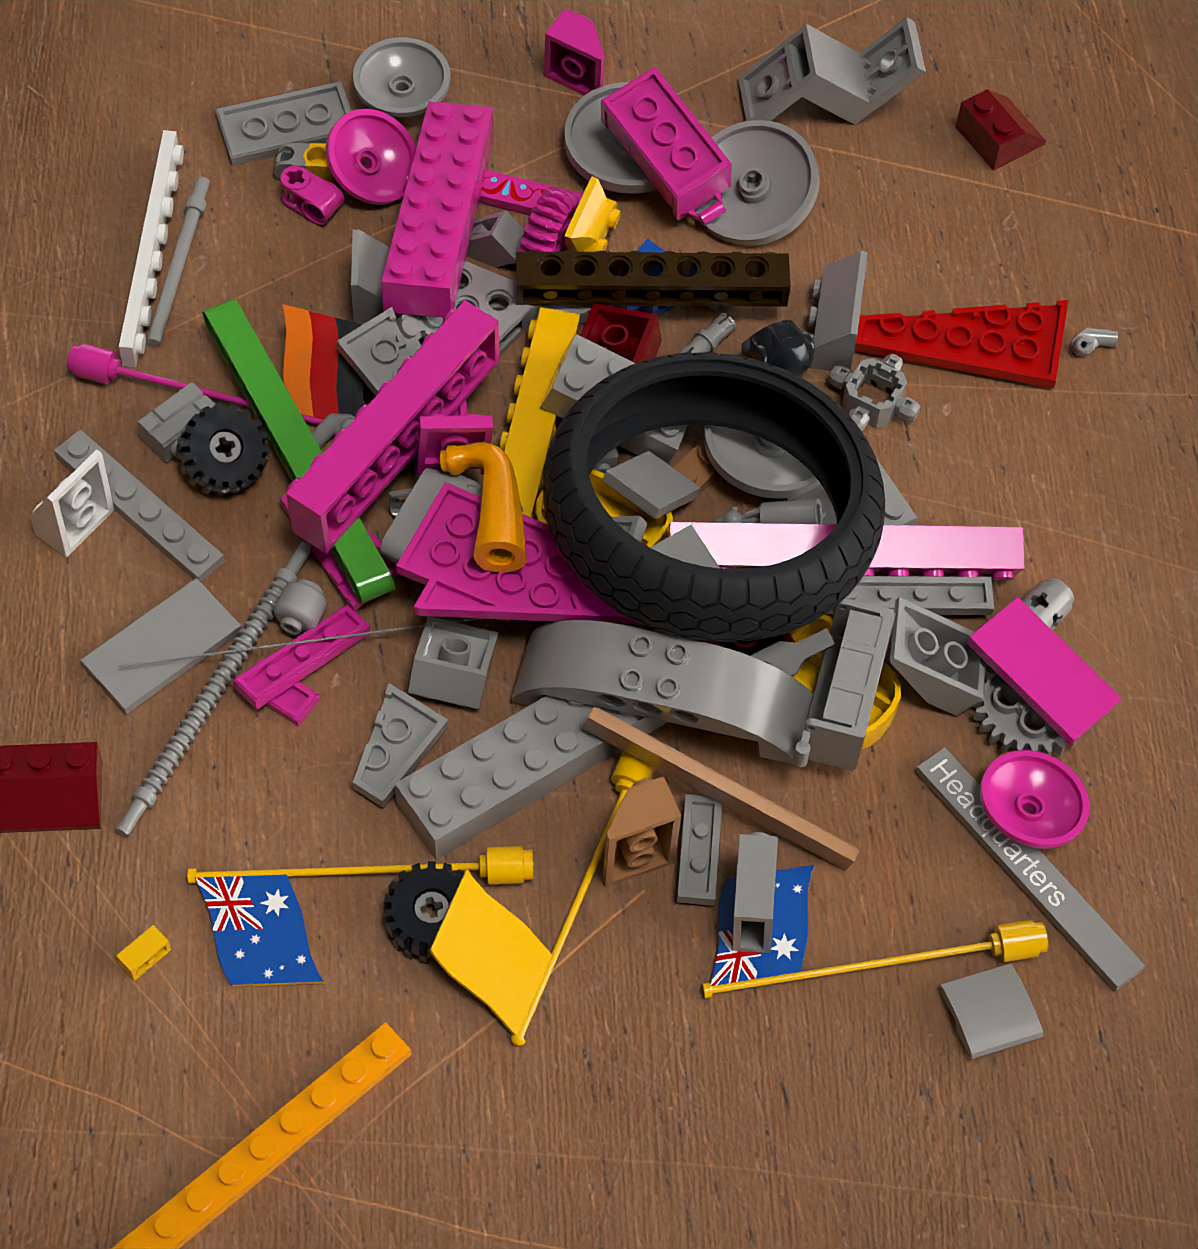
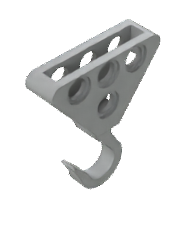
M465 261L454 310L466 300L499 321L501 356L529 328L531 319L536 320L538 318L540 307L580 314L581 324L586 322L592 305H579L575 307L566 305H516V281Z

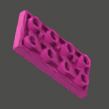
M1019 597L973 633L966 642L1070 746L1122 700Z

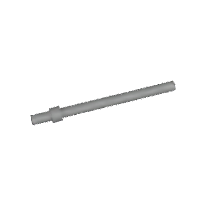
M200 176L197 178L192 196H189L184 208L186 216L147 339V343L154 347L160 346L198 220L203 217L207 205L205 197L210 184L209 179Z

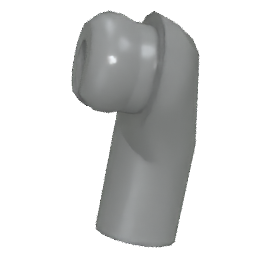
M340 413L327 415L312 432L319 447L322 448L341 429H346L355 420V416Z

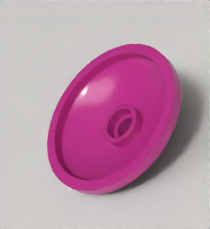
M358 109L342 116L331 128L326 142L327 162L339 185L351 196L369 204H389L398 201L404 196L416 151V145L409 132L396 119L378 110ZM360 161L366 164L367 169L363 167Z
M1031 750L1008 752L996 758L988 766L981 780L980 800L987 817L1001 833L1019 844L1040 849L1060 847L1073 841L1087 823L1090 813V802L1084 784L1070 767L1048 754Z

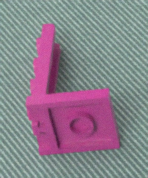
M466 399L451 416L441 414L420 416L416 461L417 475H421L426 468L442 469L440 452L446 450L448 445L462 446L476 442L491 443L493 433L492 416L467 415ZM480 469V475H484V470Z

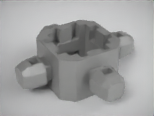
M895 354L886 356L882 362L874 358L862 360L854 373L849 368L834 366L829 375V382L840 390L845 389L842 402L843 408L861 431L867 425L876 429L888 426L895 413L898 414V418L906 421H915L920 412L921 406L918 402L909 397L904 398L907 381L904 373L901 372L903 360ZM872 382L877 383L876 387L885 392L887 389L891 390V398L886 400L885 403L879 401L877 405L872 404L873 399L864 395L860 398L857 395L860 386L863 387L864 384L870 386Z

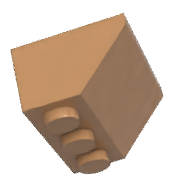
M664 776L654 780L652 778H644L628 788L606 834L602 879L605 887L675 863L681 813Z

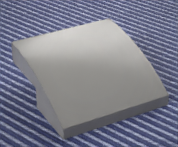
M1012 963L941 984V996L956 1021V1033L971 1059L1043 1037V1030L1036 1011Z

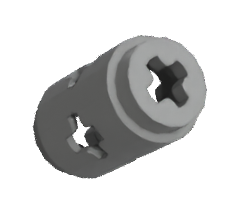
M1049 578L1039 582L1022 601L1053 631L1070 613L1075 599L1071 589L1064 582L1056 578Z

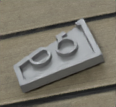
M390 683L387 686L381 710L378 711L375 719V726L369 743L366 744L353 780L354 790L383 808L395 794V783L409 776L449 727L448 719Z

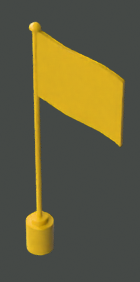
M622 751L611 776V781L616 785L615 789L620 793L552 953L548 951L521 920L489 896L475 881L468 869L464 872L429 949L434 959L450 977L491 1009L513 1034L511 1041L516 1046H522L526 1042L523 1038L603 854L607 831L628 788L641 779L651 778L654 773L655 767L625 751Z

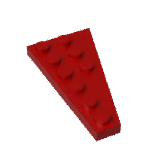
M1059 300L1056 302V305L1040 306L1039 302L1026 303V307L1008 308L1005 305L953 308L951 313L935 314V310L922 311L921 315L903 316L901 313L861 315L854 351L885 357L895 354L906 361L1054 389L1069 300Z

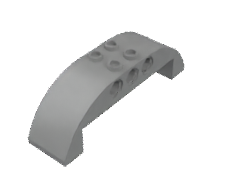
M566 620L544 624L530 634L511 698L513 703L529 706L545 696H552L757 741L760 757L794 764L795 747L801 741L805 722L808 719L813 694L798 680L782 670L759 659L725 647L616 623L592 620Z

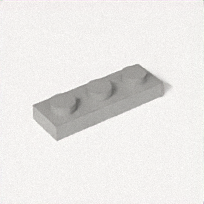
M685 794L677 892L678 903L715 905L722 804L708 796Z

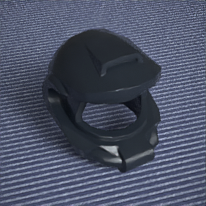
M782 320L770 324L753 334L741 344L742 355L752 356L753 359L768 363L771 367L774 365L802 377L812 364L815 345L813 338L808 332L798 328L792 320Z

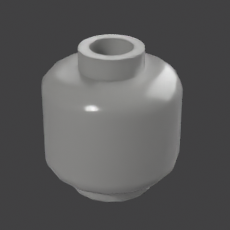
M305 579L290 582L283 588L274 606V615L285 632L299 635L300 632L304 633L317 627L327 607V601L323 595L322 588L314 582Z

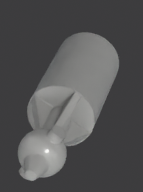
M819 499L763 502L761 506L743 515L737 511V507H731V510L726 512L724 516L716 519V523L822 524V507Z

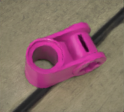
M289 166L281 173V184L284 187L281 191L282 203L287 208L300 213L317 225H324L345 200L342 191L335 184L323 180L304 167Z

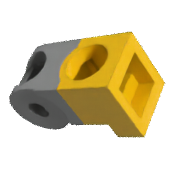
M286 143L279 147L274 174L280 180L282 171L294 165L304 167L323 180L335 185L337 184L327 162L326 143Z

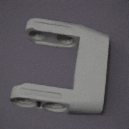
M426 468L386 532L381 543L380 554L397 565L444 482L481 497L483 484L462 475L452 476L450 472Z

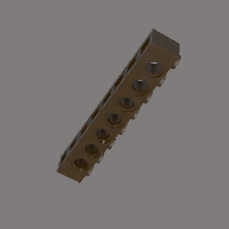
M516 251V305H593L595 303L606 306H788L791 288L789 253Z

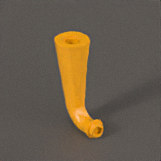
M476 442L462 446L448 445L446 450L440 452V464L443 472H450L452 476H458L469 468L476 467L484 470L480 522L473 553L476 563L484 570L498 573H507L521 569L527 562L525 533L517 481L510 459L501 448L491 443Z

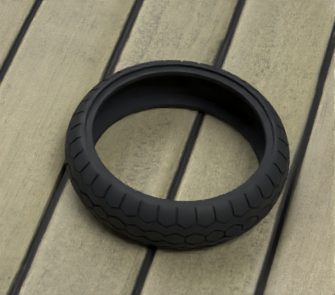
M696 352L660 356L635 363L604 378L589 389L563 418L551 441L543 473V502L548 527L561 556L575 576L594 595L624 616L649 628L654 627L657 631L678 637L683 635L682 638L708 641L709 639L710 642L753 641L781 635L815 621L837 606L861 581L874 559L884 527L885 492L881 471L867 438L849 414L829 395L805 379L773 365L771 367L770 364L751 358L744 360V357L730 354H721L719 356L718 353ZM690 424L727 427L758 436L782 448L798 459L811 471L826 491L835 512L837 525L816 546L801 555L780 563L745 569L700 566L664 555L626 532L602 506L595 494L589 475L608 452L626 440L644 432L663 427Z

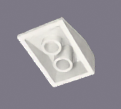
M96 449L44 501L35 507L30 516L35 535L66 558L114 511L102 453Z

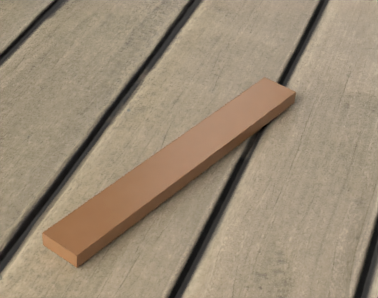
M593 707L583 726L584 730L845 871L855 861L860 851L848 842L598 707Z

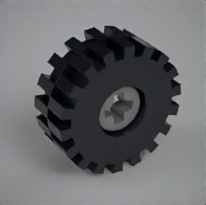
M216 403L213 408H210L208 405L202 408L198 414H195L181 431V436L177 440L176 447H179V451L176 454L177 462L182 461L183 466L180 468L183 476L188 473L191 477L189 483L193 487L197 483L201 485V492L208 494L210 491H215V496L223 497L225 493H229L230 496L235 495L240 490L248 488L266 467L268 462L266 456L270 453V445H265V441L269 438L267 431H260L259 427L262 425V422L258 418L255 421L251 420L249 416L252 412L246 408L243 412L237 411L238 405L232 403L228 407H224L223 403ZM219 441H222L225 445L231 444L232 449L228 453L229 457H226L224 453L216 452V448L220 445Z
M428 861V869L421 870L420 863L412 865V874L408 875L403 870L398 874V883L392 880L388 886L389 895L385 894L384 898L386 933L389 939H393V947L398 952L402 948L404 949L406 958L412 960L414 955H418L420 963L428 964L429 957H433L429 949L464 875L463 871L459 869L456 874H453L452 865L447 863L443 864L442 869H436V861ZM429 903L434 905L435 908H442L438 910L437 917L431 918L429 913H422L426 911V905L428 906Z

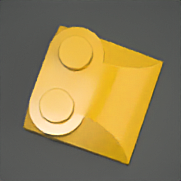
M591 176L564 235L566 250L573 252L605 251L608 240L605 239L609 228L615 229L619 222L621 211L617 209L618 202L606 198L598 178Z

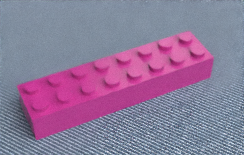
M428 101L381 281L383 312L392 307L394 313L445 318L448 312L454 309L494 140L493 107Z
M466 300L456 310L452 309L448 312L438 330L426 336L421 348L414 356H409L403 361L399 372L391 381L387 380L381 385L377 396L368 405L365 404L358 410L355 420L346 429L343 428L336 434L332 445L324 453H319L313 459L309 470L301 478H296L290 484L286 496L293 533L324 553H328L417 454L420 416H431L434 414L451 416L500 362L499 321Z

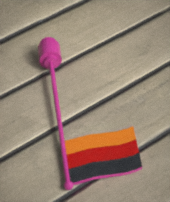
M282 304L286 324L283 380L305 422L319 425L331 413L356 416L358 410L364 405V381L336 349L337 340L362 325ZM83 343L81 346L74 344L67 360V370L74 372L76 377L107 385L112 379L116 380L119 374L177 389H182L188 385L121 367V360L117 359L116 351ZM198 387L208 397L250 407L247 399Z

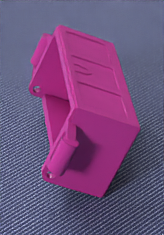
M655 66L600 100L602 124L606 128L611 129L625 147L627 153L632 156L646 174L648 180L656 187L670 207L673 208V215L677 220L688 215L700 221L704 226L726 212V208L722 203L721 193L731 187L732 163ZM714 198L717 200L716 203L697 214L695 212L696 209Z

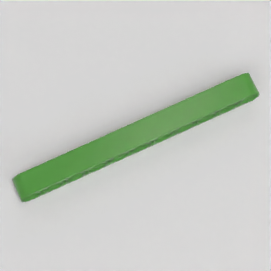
M234 298L202 311L209 333L255 416L262 422L263 430L267 431L268 439L290 479L293 482L296 478H301L309 470L313 459L323 452L239 303ZM358 518L330 550L358 601L363 604L395 590V585L388 567L362 521Z

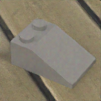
M897 598L895 600L894 613L896 614L893 622L889 662L927 703L955 716L983 700L986 662L966 643L975 632L906 599Z

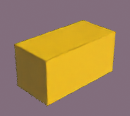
M152 925L117 954L116 958L118 965L135 981L170 952L171 948L166 937Z

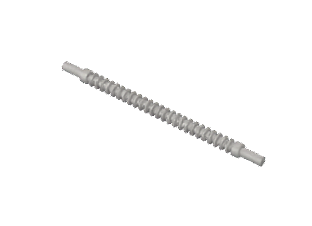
M301 542L286 566L279 568L274 576L275 581L269 583L270 589L264 591L265 597L259 599L260 605L254 607L255 613L249 614L250 621L243 623L245 629L238 631L240 637L233 639L234 645H230L228 651L250 648L258 643L257 637L264 634L262 628H267L269 626L268 621L274 618V606L283 588L290 582L298 581L296 575L312 552V547L308 543ZM253 650L225 653L222 656L224 661L218 662V669L212 671L214 678L207 679L208 686L201 688L203 694L196 696L197 702L191 704L192 711L185 713L187 719H182L180 721L181 727H177L174 730L176 736H170L169 742L171 744H165V753L158 754L160 761H154V770L147 771L149 778H143V786H138L132 795L134 801L115 828L119 835L128 837L146 808H151L157 800L156 794L162 792L161 785L168 783L166 776L171 777L173 775L172 768L179 766L177 759L182 760L184 758L182 751L190 749L188 743L195 741L193 734L198 735L200 733L199 726L206 724L204 718L211 716L210 710L216 708L215 701L217 702L222 699L220 693L227 691L225 685L232 683L231 677L237 676L236 669H241L243 666L241 661L247 660V653Z

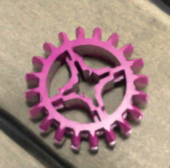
M550 187L544 191L542 196L538 198L537 204L533 207L532 213L528 218L523 237L520 240L521 246L519 251L561 252L566 250L564 235L579 205V197L562 188Z

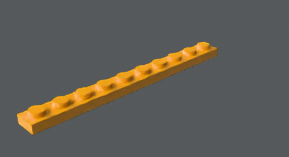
M385 1022L111 1249H180L412 1055L411 1049Z

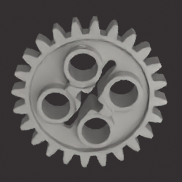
M988 665L987 671H985L983 700L972 707L977 708L973 717L974 720L983 721L979 729L980 733L992 732L989 739L990 744L998 740L1003 742L1001 747L1002 753L1012 747L1015 751L1031 750L1050 755L1053 749L1059 756L1063 754L1065 745L1069 748L1074 747L1076 742L1070 746ZM999 700H1006L1013 706L1003 705ZM1026 724L1034 725L1039 730H1031L1026 727Z

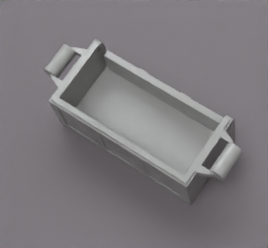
M849 594L832 609L834 617L830 635L835 646L825 650L808 719L805 722L801 741L796 744L793 763L797 767H804L808 760L851 771L857 768L896 613L892 609L852 600Z

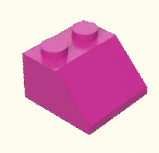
M565 8L545 33L544 77L582 95H586L592 90L603 86L605 55L594 23L585 16Z

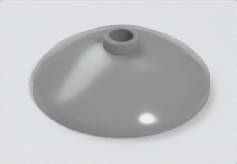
M408 37L389 38L371 45L359 56L353 69V84L358 97L369 108L384 112L393 117H410L425 113L428 101L441 102L444 99L450 86V68L443 54L427 42Z

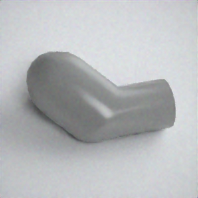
M1086 328L1073 339L1071 344L1072 350L1078 356H1086L1098 346L1116 347L1118 331Z

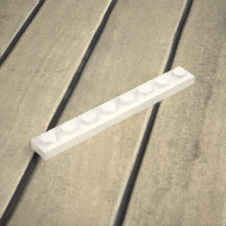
M163 130L119 343L122 366L136 367L139 354H144L146 335L143 334L144 326H150L152 310L151 306H149L150 298L155 299L157 293V279L154 276L155 271H161L163 256L160 247L161 244L167 243L168 226L165 222L166 217H172L173 198H171V192L177 191L179 176L176 167L177 165H182L184 157L183 145H178L177 131Z

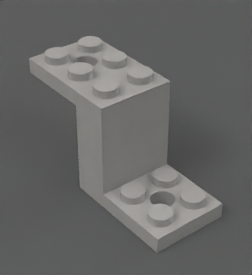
M906 17L860 53L805 24L740 75L738 79L746 121H771L803 97L856 125L926 73L916 24L913 20Z

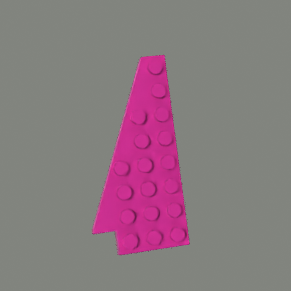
M444 482L396 565V573L426 585L414 605V614L418 616L557 622L592 620L616 624L642 625L617 612L594 595L575 576L564 561L553 540L548 524L522 514L527 554L525 566L519 570L507 573L491 572L482 569L476 563L473 555L480 522L482 497L447 482Z

